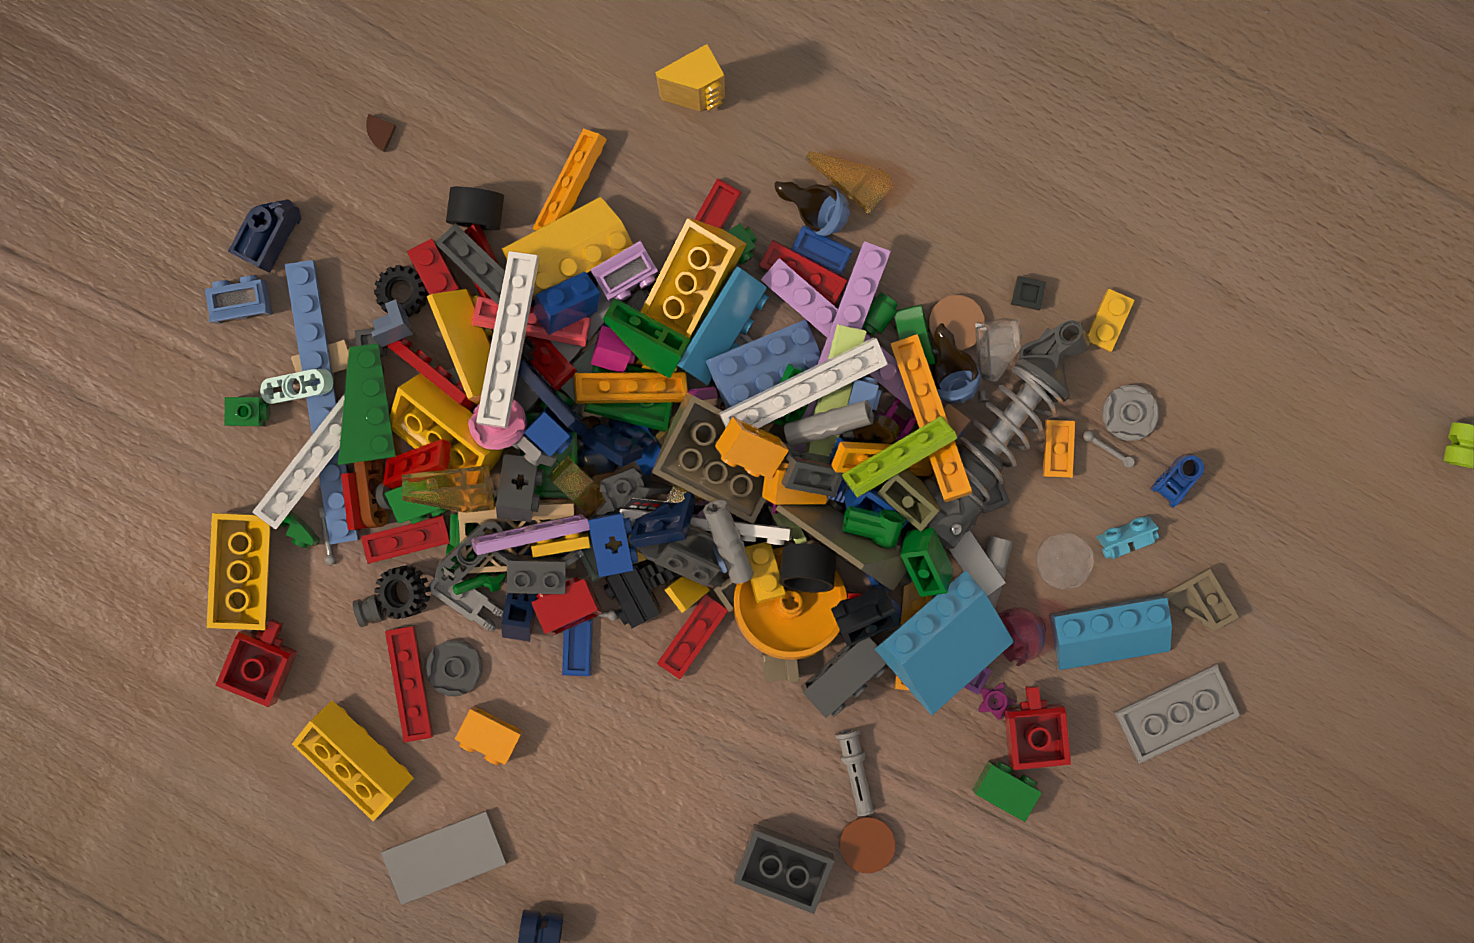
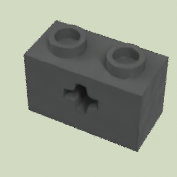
M504 454L496 501L498 519L532 522L533 512H538L540 495L536 494V487L542 486L544 469H539V465H533L524 456Z

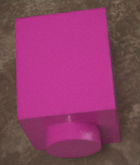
M602 326L595 343L591 364L624 373L627 364H633L636 355L611 328Z

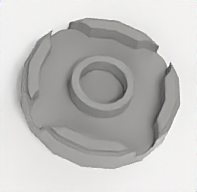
M1125 385L1113 390L1105 398L1102 406V421L1106 430L1114 437L1124 441H1135L1144 438L1155 429L1159 419L1157 401L1147 389L1137 385Z

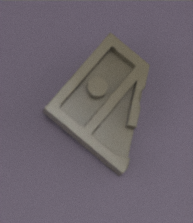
M1210 568L1162 593L1163 597H1167L1168 602L1202 622V624L1213 631L1239 618Z

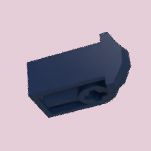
M287 199L252 208L248 212L228 252L270 273L295 224H299L301 221L298 206Z

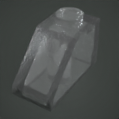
M1001 318L975 323L981 379L992 382L998 381L1021 349L1022 329L1019 325V320Z

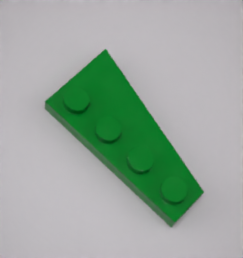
M378 343L354 346L348 349L337 465L396 457Z

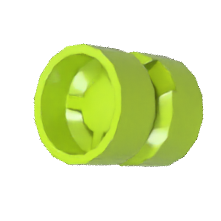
M1452 422L1448 435L1451 444L1446 446L1442 462L1474 469V425Z

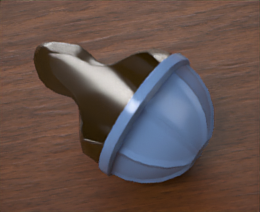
M776 181L774 183L779 197L785 201L794 202L798 207L804 224L816 234L828 236L831 233L839 232L848 222L850 217L849 203L847 198L837 188L817 184L804 189L793 182Z
M940 323L934 335V341L940 350V355L933 366L932 377L941 400L952 404L965 403L971 400L980 386L981 372L969 354L957 349L954 335L943 323Z

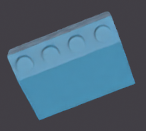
M965 570L950 583L948 593L934 596L874 650L932 716L1014 641L985 592Z

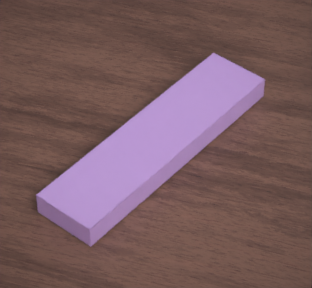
M578 514L471 539L473 550L477 555L590 529L588 519L584 515Z

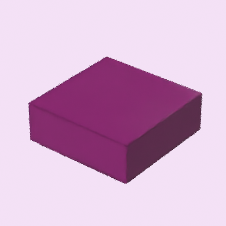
M715 387L691 389L688 391L689 394L703 401L718 399L717 388Z

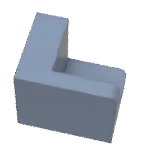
M396 299L385 303L388 311L387 315L373 321L375 330L371 334L381 347L413 334L406 311Z

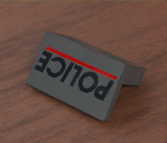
M788 448L789 451L785 458L789 461V465L781 482L785 488L835 497L843 479V473L835 472L831 467L833 459L829 456Z

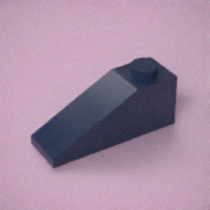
M517 547L516 552L519 553L522 548ZM527 549L523 555H533L532 549ZM507 593L501 621L502 638L530 642L536 616L531 602L538 600L537 594Z

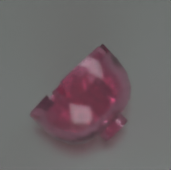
M1013 607L998 613L1014 641L1002 652L1006 659L1010 662L1016 660L1018 662L1016 665L1020 666L1039 656L1046 640V625L1044 621L1026 608Z

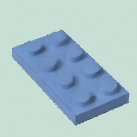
M805 319L707 360L706 364L725 407L728 409L779 384L788 363L807 370L816 366L821 353Z

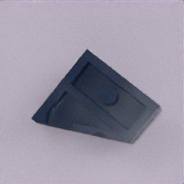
M687 492L683 494L685 500L672 507L667 502L655 511L635 519L629 539L632 546L638 548L686 540L696 503L695 495Z

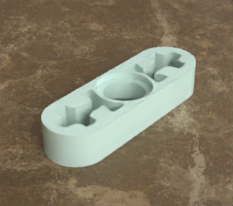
M311 369L265 379L261 384L260 393L263 400L269 404L323 395L331 391L333 377L326 369ZM295 379L300 383L298 394L293 389V381ZM320 379V384L311 386L310 381ZM282 387L283 392L274 393L273 388Z

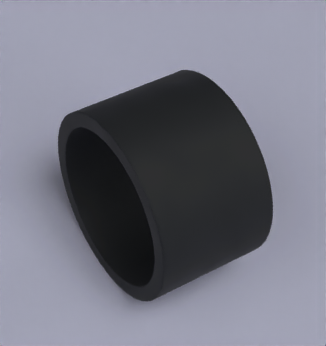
M450 187L446 222L452 225L456 223L458 226L466 228L476 224L480 225L482 230H500L504 195L479 188Z
M798 543L784 546L779 583L788 589L801 592L819 593L831 591L834 588L837 553L828 547L815 544Z

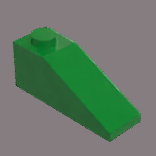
M617 299L613 300L603 317L605 323L644 365L671 378L691 340L690 338Z

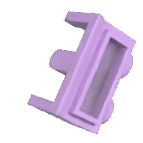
M641 241L591 269L609 302L614 299L623 301L631 296L630 290L640 285L641 289L649 286L656 281L654 276L659 274Z

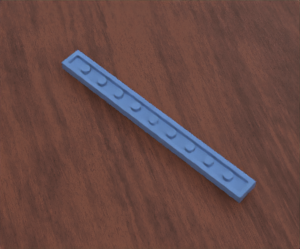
M314 260L285 264L301 369L302 371L326 369L333 377V387L329 393L306 398L313 434L338 401L332 373L316 263ZM320 379L310 381L311 386L320 384ZM339 449L319 474L330 544L360 539L358 529L348 530L341 474L349 473L348 464L337 465Z

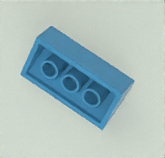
M736 266L677 366L684 372L710 386L714 380L706 361L740 346L736 343L741 333L746 335L754 323V320L751 319L756 309L761 311L769 298L765 294L767 287Z
M1159 595L1049 614L1058 670L1169 652L1171 649L1172 623L1167 597Z

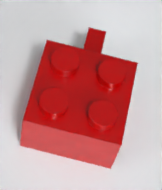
M272 619L269 620L264 632L260 630L257 634L248 630L238 632L215 686L266 707L276 704L298 652L282 645L283 640L278 638L284 623Z
M1037 685L1025 686L1026 701L1020 702V707L1004 710L1009 765L1014 770L1071 765L1065 707L1060 703L1047 705L1046 699L1040 700V692Z

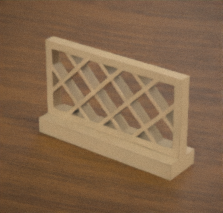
M573 498L540 499L538 512H533L532 520L542 523V520L550 519L549 521L574 516ZM496 501L463 502L458 505L460 542L467 537L465 523L477 522L480 524L484 520L494 519L498 522L506 521L515 529L522 527L526 522L521 521L516 525L513 521L517 520L498 519ZM487 527L484 528V529H485V535H486L487 533H490V534L495 533L492 529L490 530V529H488ZM531 543L526 544L519 553L513 548L507 549L515 555L524 554L531 546ZM472 545L467 550L466 546L461 550V554L465 559H467L468 553L473 549ZM490 553L480 565H476L469 573L507 571V565L500 564L493 558L494 555ZM489 560L493 563V565L486 564L489 562ZM576 561L568 565L566 569L576 568Z

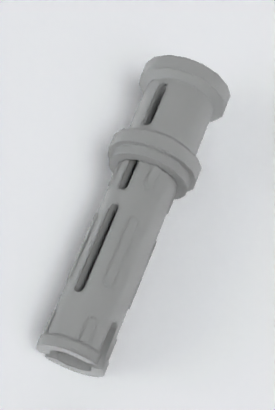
M850 728L835 733V736L840 741L843 754L840 757L841 762L847 766L857 816H866L875 811L863 765L866 755L860 746L858 737L860 729Z

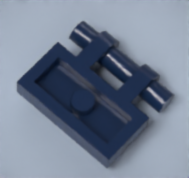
M615 419L609 420V426L602 423L587 430L581 439L582 443L621 467L642 458L643 448L653 451L657 445V442L650 438L649 433L644 430H636L632 427L631 423Z

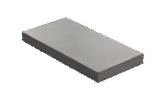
M1213 664L1114 711L1139 764L1241 716L1217 664Z
M487 810L381 852L401 905L507 864L505 854Z

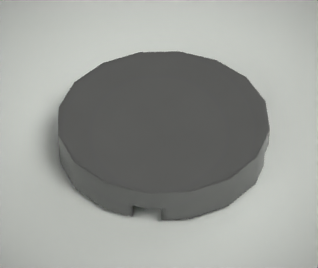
M448 640L437 645L429 653L426 661L428 681H430L437 692L447 696H461L471 691L478 684L482 675V660L478 651L471 644L461 640Z

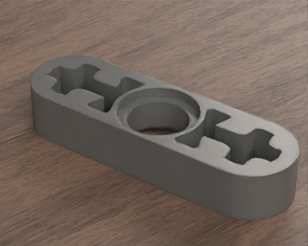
M494 519L484 520L451 550L436 567L438 582L444 586H453L483 560L489 553L480 554L472 560H467L462 556L461 550L467 545H472L471 539L475 536H484V528L486 527L490 530L495 527L497 529L496 533L502 532L503 527L500 522ZM454 556L457 557L462 565L466 566L462 569L459 564L454 570L455 577L453 578L450 575L447 577L443 576V567L449 569L456 563V560L453 558Z

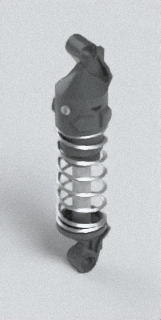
M1069 320L1052 330L1047 328L1038 340L1031 341L1022 346L1019 351V359L1014 364L1012 372L1024 383V386L1016 395L1004 385H999V390L1009 396L1012 401L1004 412L990 402L986 403V407L999 417L991 429L978 420H972L973 425L986 434L980 443L977 441L970 442L964 437H959L960 442L964 446L958 452L973 494L945 503L935 472L928 479L922 481L941 509L925 528L934 527L944 549L955 548L965 533L974 528L978 516L981 514L982 509H984L982 502L990 501L989 492L995 485L1003 484L1001 475L1003 466L1009 468L1017 466L1014 455L1006 446L1008 445L1019 450L1030 449L1029 440L1020 428L1034 433L1043 431L1042 422L1033 411L1043 415L1056 414L1054 404H1064L1063 402L1070 396L1064 374V359L1072 355H1080L1088 350L1090 346L1089 336L1079 322ZM1078 335L1075 340L1069 341L1071 337ZM1042 398L1047 402L1051 411L1037 406ZM1030 416L1038 428L1026 425L1024 422ZM1017 434L1025 445L1015 443L1011 439ZM1003 451L1012 463L1004 461L998 456ZM910 522L903 527L898 538L897 545L901 548L906 532L918 530ZM908 570L898 583L899 586H905L912 582Z

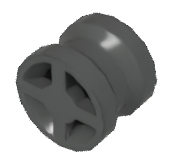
M376 594L369 596L364 601L360 599L353 601L354 614L360 627L368 626L371 621L377 623L384 621V613L379 608L381 603H376L375 600L378 597Z

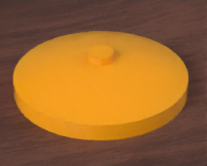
M783 547L773 549L779 573L781 570ZM836 569L834 588L831 591L811 593L784 587L785 597L759 604L756 602L750 580L736 584L733 608L737 625L750 644L769 656L784 660H798L813 656L828 647L840 632L831 608L837 606L840 601L847 599L844 583Z

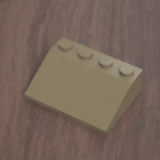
M686 393L673 418L652 473L709 502L724 500L730 513L754 524L766 499L762 498L764 476L755 477L749 474L744 467L740 465L732 467L721 460L722 455L715 445L725 430V425L719 414L722 410ZM785 444V446H786L787 448H789V449H792V448H793V447H791V446Z
M831 499L826 504L778 505L775 509L892 591L907 572V568L900 556L902 548L897 544L894 548H885L874 543L871 538L843 532L844 515L841 513L843 507Z

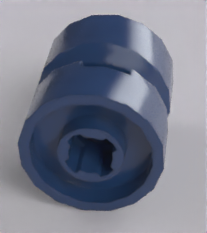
M524 909L520 923L518 943H560L563 914L548 912L545 916H542L540 911Z

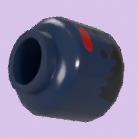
M583 444L582 450L578 451L580 467H584L587 473L592 476L611 474L619 466Z

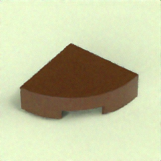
M368 114L366 122L368 136L376 147L386 152L396 126Z

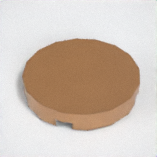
M950 295L941 299L932 308L928 318L932 339L934 340L938 325L943 323L954 335L955 345L961 351L972 347L981 338L985 329V317L981 307L973 299L964 295Z

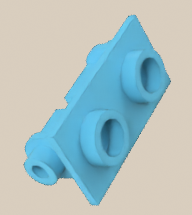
M1149 516L1133 519L1129 524L1118 528H1110L1103 534L1096 536V538L1104 547L1102 548L1104 557L1106 559L1111 557L1113 560L1130 553L1128 545L1130 542L1133 543L1135 550L1154 544L1155 540L1159 539L1157 533L1158 526Z

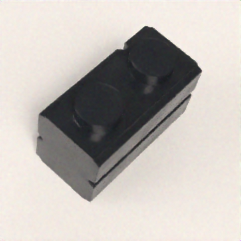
M637 563L634 564V571L609 575L605 578L607 584L603 585L610 600L616 598L620 606L617 613L624 625L629 623L631 628H634L662 613V609L652 590L646 584Z
M885 586L869 588L863 595L854 599H844L837 606L831 608L847 647L901 624Z

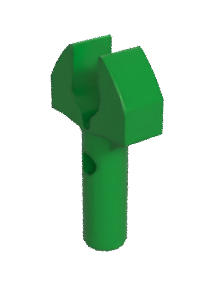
M481 572L479 576L453 585V592L459 595L482 586L488 587L491 592L498 591L505 583L506 573L497 577H491L500 572Z

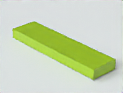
M940 416L843 473V479L855 496L859 497L956 440V433L946 420Z

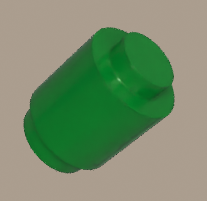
M882 292L877 297L874 296L862 329L872 336L875 333L881 335L896 314L895 309L898 304Z

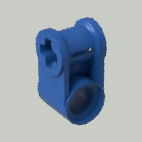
M1193 455L1179 456L1153 483L1151 490L1159 492L1169 501V506L1174 508L1184 499L1189 489L1202 476L1204 472L1202 460ZM1187 460H1191L1195 466L1193 473L1190 475H1185L1182 469L1184 462Z

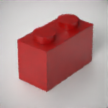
M431 238L406 251L429 295L462 290L443 252L437 247L434 239Z

